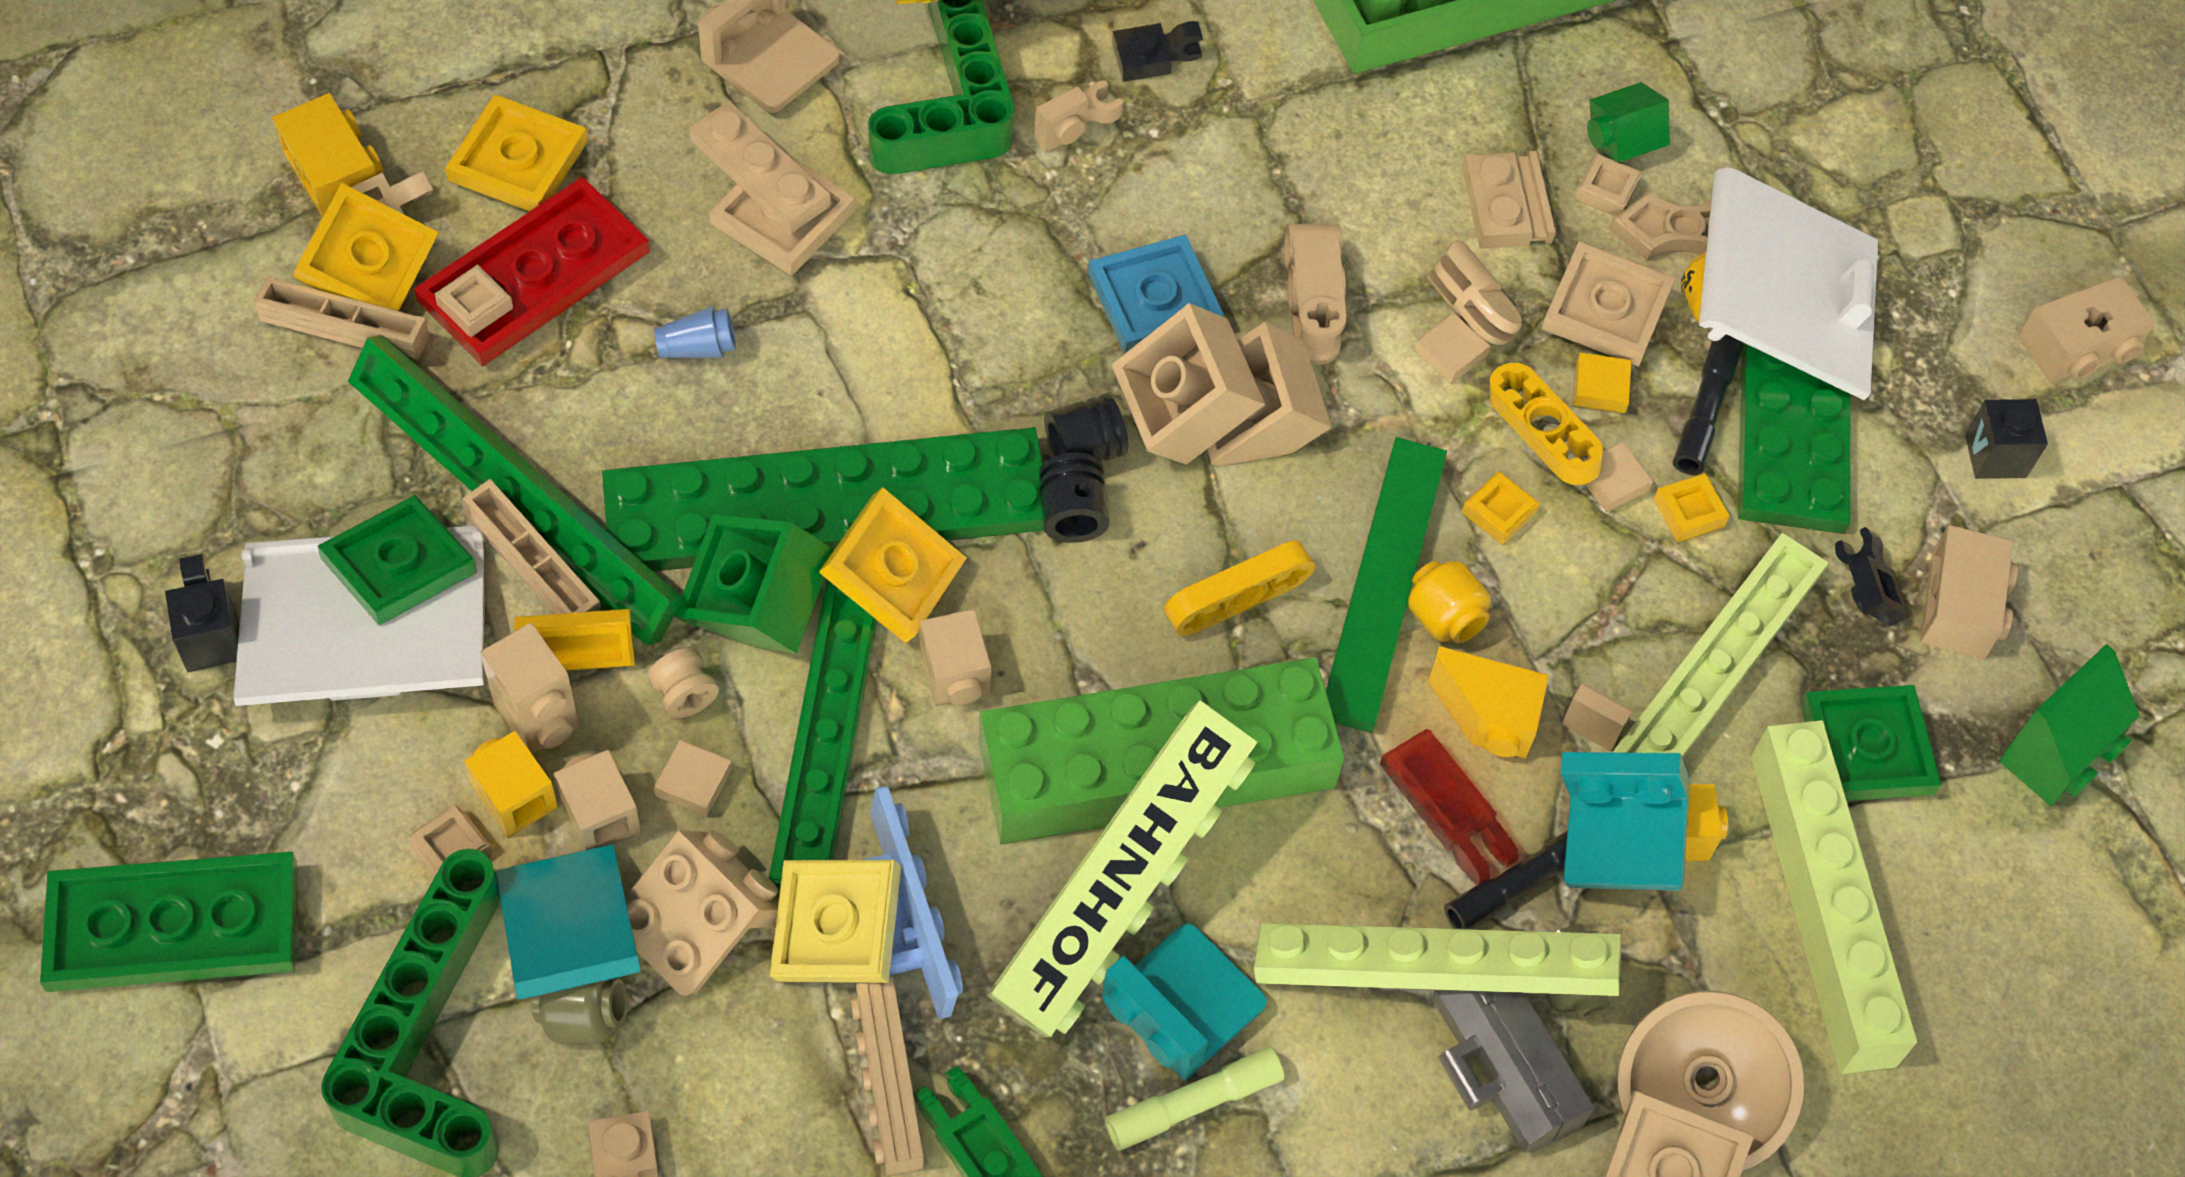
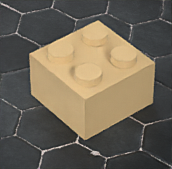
M1188 303L1111 364L1147 452L1186 465L1266 405L1228 319L1191 303Z

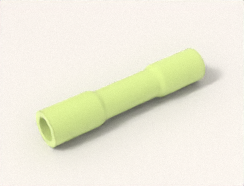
M1271 1047L1264 1048L1221 1067L1219 1071L1163 1096L1150 1097L1106 1116L1105 1124L1108 1134L1116 1149L1122 1151L1170 1129L1172 1125L1224 1102L1239 1100L1283 1081L1284 1071L1281 1062Z

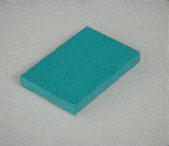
M614 844L496 870L513 981L518 1000L641 972Z

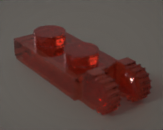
M1430 729L1423 730L1382 755L1379 765L1448 852L1452 850L1456 864L1466 873L1471 882L1479 884L1491 877L1487 861L1480 855L1479 850L1470 840L1471 837L1479 832L1485 847L1498 860L1499 864L1501 863L1503 866L1508 867L1519 859L1516 844L1497 821L1495 810Z

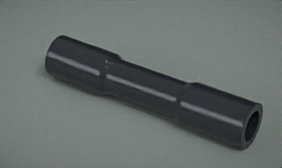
M1727 334L1720 340L1711 342L1701 372L1702 381L1689 420L1684 425L1673 458V466L1678 471L1688 475H1698L1704 471L1715 437L1716 421L1727 387L1732 383L1743 349L1742 341Z
M1568 830L1545 843L1538 852L1495 878L1484 880L1446 903L1444 911L1454 929L1472 930L1503 911L1510 902L1555 875L1564 874Z

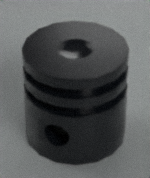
M1108 393L1102 394L1098 398H1089L1086 403L1080 401L1045 413V432L1053 457L1064 453L1079 452L1090 454L1102 462L1103 459L1108 461L1115 458V456L1121 457L1128 453L1129 444L1125 423L1116 401Z
M1079 452L1064 453L1046 460L1040 466L1039 481L1044 532L1048 537L1067 543L1084 542L1095 539L1108 529L1109 514L1105 478L1103 475L1104 468L1098 458ZM1070 517L1074 520L1075 524H1066L1062 519Z

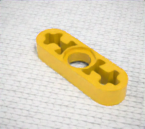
M1507 363L1496 368L1490 377V403L1498 414L1559 479L1572 485H1584L1594 481L1602 470L1603 457L1602 443L1595 434L1530 367L1521 363ZM1509 386L1511 388L1507 391H1504L1505 387ZM1523 388V398L1516 390ZM1539 416H1551L1556 418L1560 425L1550 431H1541L1534 428L1531 422ZM1569 450L1576 456L1568 460ZM1587 455V461L1583 462L1580 458Z
M1289 541L1180 590L1166 602L1163 612L1178 636H1190L1298 587L1313 574L1316 564L1300 541Z

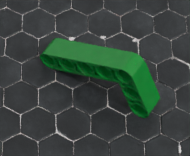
M939 0L927 3L954 96L886 106L871 114L868 120L869 161L877 171L885 174H901L996 158L1010 150L1013 141L1014 104L982 0Z
M470 848L452 853L440 866L324 1074L321 1083L322 1097L338 1126L352 1134L457 1177H479L488 1172L496 1162L499 1152L498 1143L490 1120L485 1112L478 1107L410 1080L406 1076L501 900L493 863L483 852ZM480 879L484 881L474 891L462 892L457 890L467 880ZM449 929L456 931L454 936L445 943L436 944L429 942L433 934L440 930ZM411 982H427L424 990L417 995H400L405 985ZM388 1033L399 1035L396 1042L389 1048L383 1050L371 1049V1045L377 1037ZM365 1087L369 1089L368 1094L362 1101L352 1105L341 1104L342 1097L352 1088ZM418 1109L425 1112L422 1120L413 1127L401 1128L396 1126L399 1117L409 1110ZM475 1132L482 1135L477 1145L470 1150L457 1151L452 1149L453 1142L463 1133Z

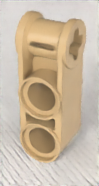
M1287 224L1285 230L1284 261L1285 268L1288 270V308L1292 315L1293 335L1304 340L1312 365H1326L1337 358L1341 347L1340 333L1346 324L1345 269L1341 262L1342 236L1339 224Z

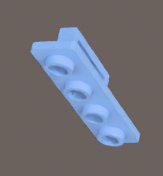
M888 786L875 788L870 816L883 855L863 860H895L902 866L890 976L921 968L938 1019L948 1018L952 1015L958 995L962 994L963 991L960 970L954 959H946L941 941L944 940V926L940 912L936 906H928L923 891L927 885L923 862L918 854L911 855L906 838L909 836V825L905 809L901 803H893Z

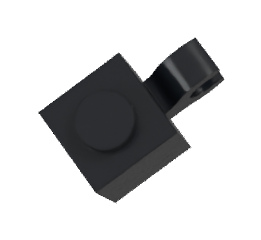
M203 554L179 558L184 587L166 590L165 596L172 640L187 673L237 662L239 621L236 608L224 579L212 581L209 568H205Z

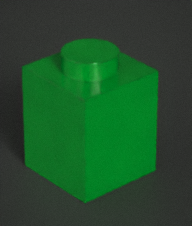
M1640 82L1589 99L1590 120L1587 124L1589 139L1594 147L1619 163L1670 145L1669 100L1644 83Z

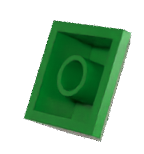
M713 514L683 591V600L674 617L688 624L755 648L797 654L825 578L819 571L834 549L793 522Z
M2105 644L2035 710L1999 760L2001 764L2050 807L2066 792L2076 798L2099 774L2092 767L2101 758L2110 765L2133 741L2125 733L2140 715L2116 652L2109 645Z

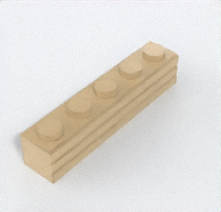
M267 276L254 300L259 321L363 348L368 337L383 336L413 362H418L430 338L425 317L410 315Z
M491 479L462 498L464 515L479 531H482L488 542L552 614L600 611V601Z
M889 978V983L856 984V997L850 998L852 1018L853 1020L860 1019L862 1032L855 1034L858 1055H866L868 1066L867 1068H861L864 1091L871 1090L873 1104H867L870 1128L877 1127L879 1140L873 1141L876 1164L883 1163L885 1176L923 1170L924 1157L894 979Z

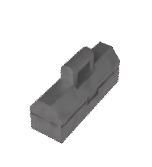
M1435 990L1432 1000L1459 1043L1443 1052L1438 1059L1469 1111L1493 1101L1524 1153L1542 1149L1550 1145L1551 1142L1554 1143L1583 1128L1595 1107L1524 993ZM1472 1057L1476 1059L1489 1081L1488 1084L1482 1086L1467 1061Z

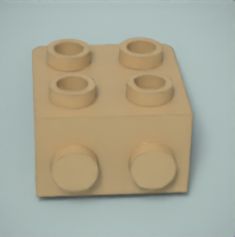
M725 0L720 5L708 9L702 19L698 21L702 62L770 113L782 110L837 66L840 61L839 50L786 10V0Z
M678 830L625 896L636 951L678 994L683 996L694 995L700 990L749 928L776 927L779 899L776 897V894L779 892L778 888L761 872L754 869L749 870L736 857L739 851L735 844L715 830L710 832Z

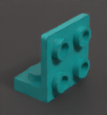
M1562 752L1560 774L1570 795L1564 881L1567 887L1681 890L1684 887L1690 779L1681 753Z

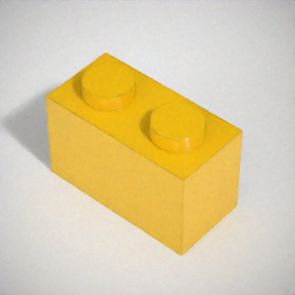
M330 93L272 116L281 150L322 218L341 182L349 187H353L380 173H384L374 148L370 144L363 147L358 139L361 138V132L349 109L340 111Z

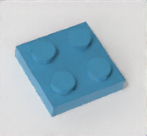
M1186 234L1089 261L1088 275L1124 354L1188 303L1224 317L1222 309Z

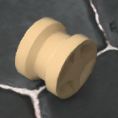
M682 648L666 654L655 662L647 674L653 689L663 693V707L668 716L674 719L689 717L702 711L716 699L719 693V687L714 678L704 674L702 670L704 666L703 659L694 648Z

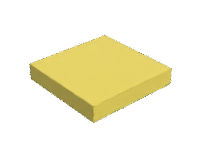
M784 860L769 977L777 982L889 983L902 866L895 860Z

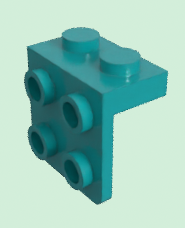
M1183 924L1135 966L1123 955L1106 970L1102 999L1111 1014L1122 1024L1129 1025L1146 1042L1147 1048L1154 1058L1163 1066L1171 1068L1184 1082L1262 1014L1266 1006L1265 995L1192 924Z

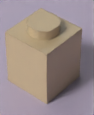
M975 609L920 620L919 649L935 706L946 703L965 705L976 701L982 695L990 694L991 664Z
M609 750L596 755L585 754L569 761L563 769L554 772L559 798L584 850L611 845L641 832L637 807Z

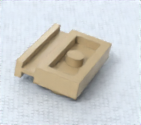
M1529 151L1528 156L1519 157L1515 156V152L1465 155L1462 170L1479 247L1530 246L1531 241L1543 240L1544 245L1552 244L1556 231L1537 151Z

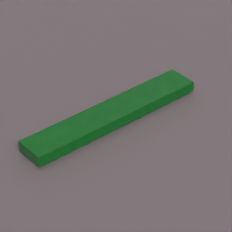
M1395 437L1326 687L1327 697L1336 724L1373 733L1447 450Z
M828 579L826 580L769 873V879L776 885L779 892L784 860H834L878 621Z

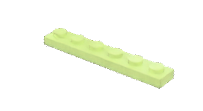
M1781 533L1613 752L1681 753L1683 758L1821 577L1829 562L1784 533Z
M1261 923L1254 971L1256 983L1619 996L1621 934Z

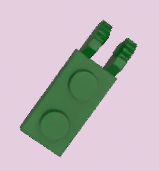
M956 1065L945 1072L949 1090L965 1109L964 1112L953 1119H950L937 1096L928 1087L923 1086L913 1092L918 1109L932 1130L935 1131V1138L962 1177H1043L988 1097L984 1099L981 1097L959 1066Z

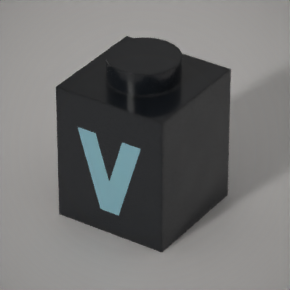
M2037 399L1984 400L1965 433L1975 479L2027 478L2048 445Z

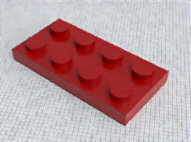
M581 177L415 287L414 292L417 302L483 367L650 253L649 240L587 180ZM478 265L511 297L513 309L470 338L437 305L435 293Z

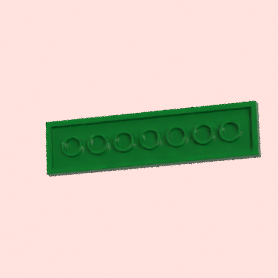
M1036 427L602 470L607 532L652 571L693 567L713 514L793 522L835 550L872 495L882 487L946 541L1044 531L1039 468L1042 465Z

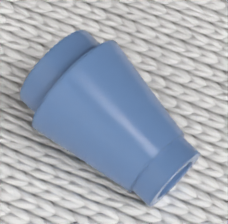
M710 306L667 323L665 326L654 328L656 346L661 359L669 357L724 358L725 352L736 350L735 332L728 308L716 310L714 306Z

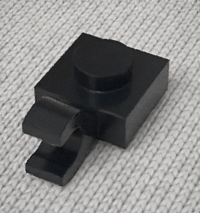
M1198 21L1183 22L1167 34H1164L1161 23L1113 31L1112 44L1123 82L1171 74L1173 61H1193L1202 57L1199 41H1203V36Z
M1864 527L1860 529L1863 546L1858 553L1855 554L1853 547L1843 540L1835 543V552L1840 561L1849 565L1855 583L1851 587V593L1860 611L1865 615H1871L1889 626H1893L1909 618L1910 615L1896 574L1893 569L1885 564L1881 538L1875 532Z

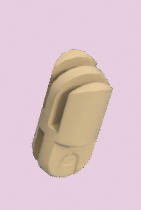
M1454 241L1447 249V255L1442 256L1434 267L1435 270L1430 271L1425 278L1459 318L1466 320L1480 337L1491 344L1499 346L1507 344L1513 340V334L1518 333L1522 327V317L1518 309L1501 291L1500 283L1463 241Z

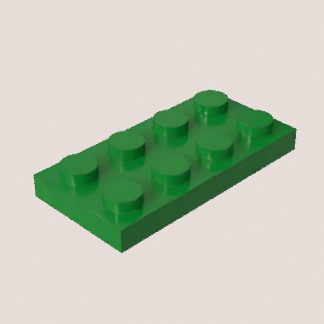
M1743 342L1741 355L1738 520L1845 534L1850 525V393Z
M293 851L47 871L40 984L46 992L295 971L297 860Z

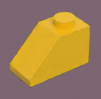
M1439 646L1430 671L1428 683L1472 745L1485 748L1496 756H1517L1526 759L1537 733L1549 675Z

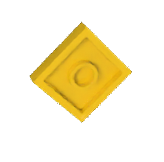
M494 94L445 167L447 180L521 209L531 211L555 194L588 142L587 128Z
M341 182L299 260L292 277L323 292L399 311L439 232Z
M882 487L872 495L819 573L906 643L916 636L919 631V621L928 618L967 557Z

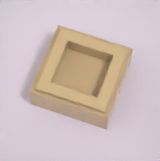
M1596 153L1577 189L1574 199L1611 215L1618 216L1629 204L1643 172Z
M478 265L435 293L437 305L470 338L513 309L511 297Z
M1452 313L1419 338L1414 351L1452 384L1485 359L1491 346L1456 314Z
M1621 442L1603 451L1602 470L1599 476L1594 481L1585 485L1607 513L1649 492L1654 481L1624 442Z
M1581 684L1571 701L1562 725L1612 752L1621 737L1632 711L1593 688Z
M679 740L653 787L655 796L708 817L733 769L732 760Z
M457 803L407 836L410 846L434 876L445 859L458 850L470 848L479 850L487 856L493 854L490 844Z

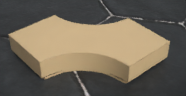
M1646 193L1613 219L1610 230L1646 261L1659 254L1674 251L1701 255L1706 253L1711 200L1700 205L1685 206L1672 204L1652 193Z

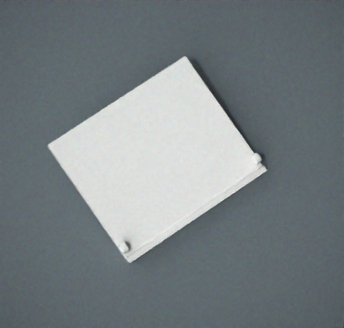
M1734 168L1718 169L1714 172L1699 326L1705 329L1710 327L1708 338L1712 341H1718L1727 334L1865 400L1871 394L1878 239Z
M475 526L446 528L475 559L477 573L381 625L374 621L320 559L317 545L335 536L245 543V549H242L241 553L244 565V580L233 697L235 706L325 698L336 701L402 695V692L484 685V665L480 651L484 649L485 537L482 531H479Z

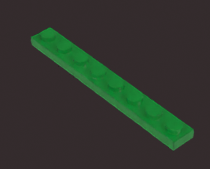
M383 336L368 337L347 382L469 490L473 491L491 479L600 601V605L606 611L630 609L632 633L646 646L661 642L683 597Z

